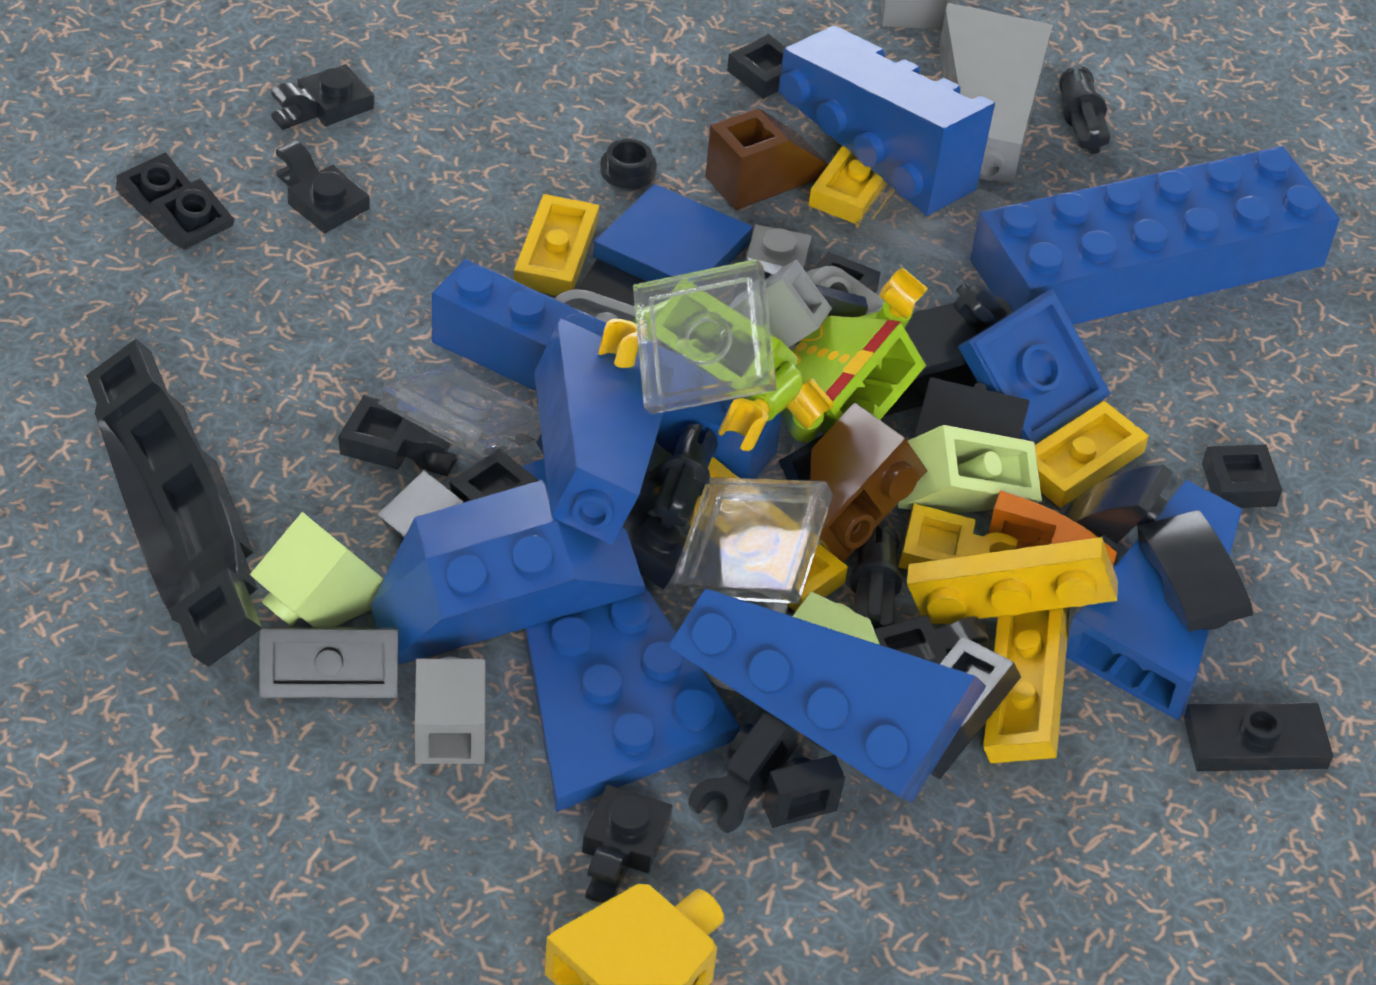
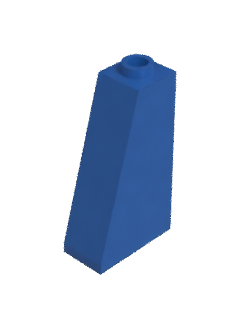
M560 318L534 372L551 517L613 545L639 496L676 371L641 354H637L633 367L619 368L614 365L616 354H598L601 336Z
M1185 480L1167 502L1165 508L1155 521L1199 510L1209 522L1230 556L1242 509ZM1137 539L1114 567L1118 580L1117 601L1083 606L1074 616L1067 640L1066 658L1172 718L1179 720L1185 712L1198 673L1209 630L1199 629L1189 632L1166 603L1163 578L1140 550L1139 540Z

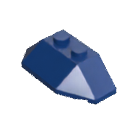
M540 480L415 517L371 603V608L377 627H398V664H402L629 598L646 591L627 530L622 527L612 545L552 518L547 482Z

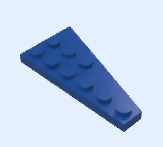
M544 458L522 465L524 469L539 481L544 480L547 482ZM646 587L645 593L523 629L544 736L543 742L546 759L549 764L556 812L603 794L606 785L619 788L729 744L740 731V725L702 669L668 647L676 635V631Z

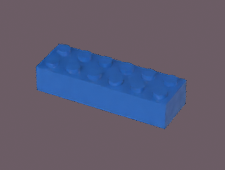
M1283 146L981 211L979 212L970 261L992 295L1002 297L1007 301L1013 312L1039 295L1053 289L1074 325L1325 266L1340 217Z

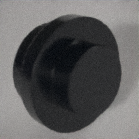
M623 138L612 142L600 161L602 177L611 185L619 188H641L651 183L656 176V159L652 155L650 147L638 139Z

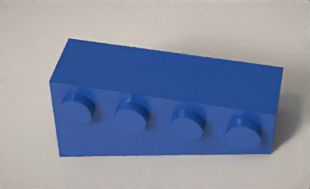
M835 25L784 48L778 92L790 104L797 107L821 127L826 134L851 151L863 165L870 167L873 172L879 174L900 196L907 199L926 216L977 190L995 102L981 95L974 99L960 94V85L945 78L934 82L920 75V66L906 59L895 63L885 58L883 48Z
M706 588L668 646L889 791L913 803L986 687L974 675Z

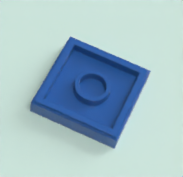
M653 184L594 241L593 257L673 294L677 293L685 279L704 291L750 244L753 226L662 186Z
M1053 289L1039 295L958 346L977 382L983 383L986 386V390L1030 400L1021 439L1033 441L1034 444H1037L1111 395Z

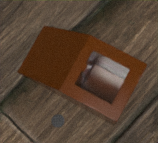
M755 108L710 124L705 177L735 210L816 181L829 165L799 133L760 108Z
M856 403L852 404L811 449L809 528L822 545L843 563L857 548L869 540L874 529L901 500H904L912 493L917 482L928 471L905 437Z

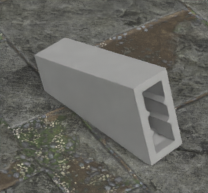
M947 3L939 45L943 77L960 85V94L974 99L981 95L995 102L979 178L987 181L996 180L1014 184L1045 65L1053 25Z

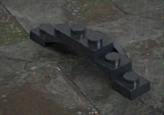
M135 339L86 375L97 403L94 414L134 531L161 599L172 620L180 623L192 657L209 667L262 629L250 595L257 591L258 588L254 578L250 576L251 571L246 561V558L254 552L217 461L201 450L185 408L168 394L151 350Z

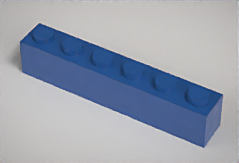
M466 258L432 292V343L535 391L534 372L560 318L601 337L606 322ZM641 342L638 354L676 371L655 441L669 454L673 455L679 431L689 424L703 425L697 442L702 444L708 428L711 429L718 440L716 452L712 457L750 486L777 452L782 411L773 420L766 422L754 448L750 451H743L740 449L745 438L743 435L734 431H727L723 436L718 434V430L733 400L742 397L696 368L681 356L654 344L646 345Z

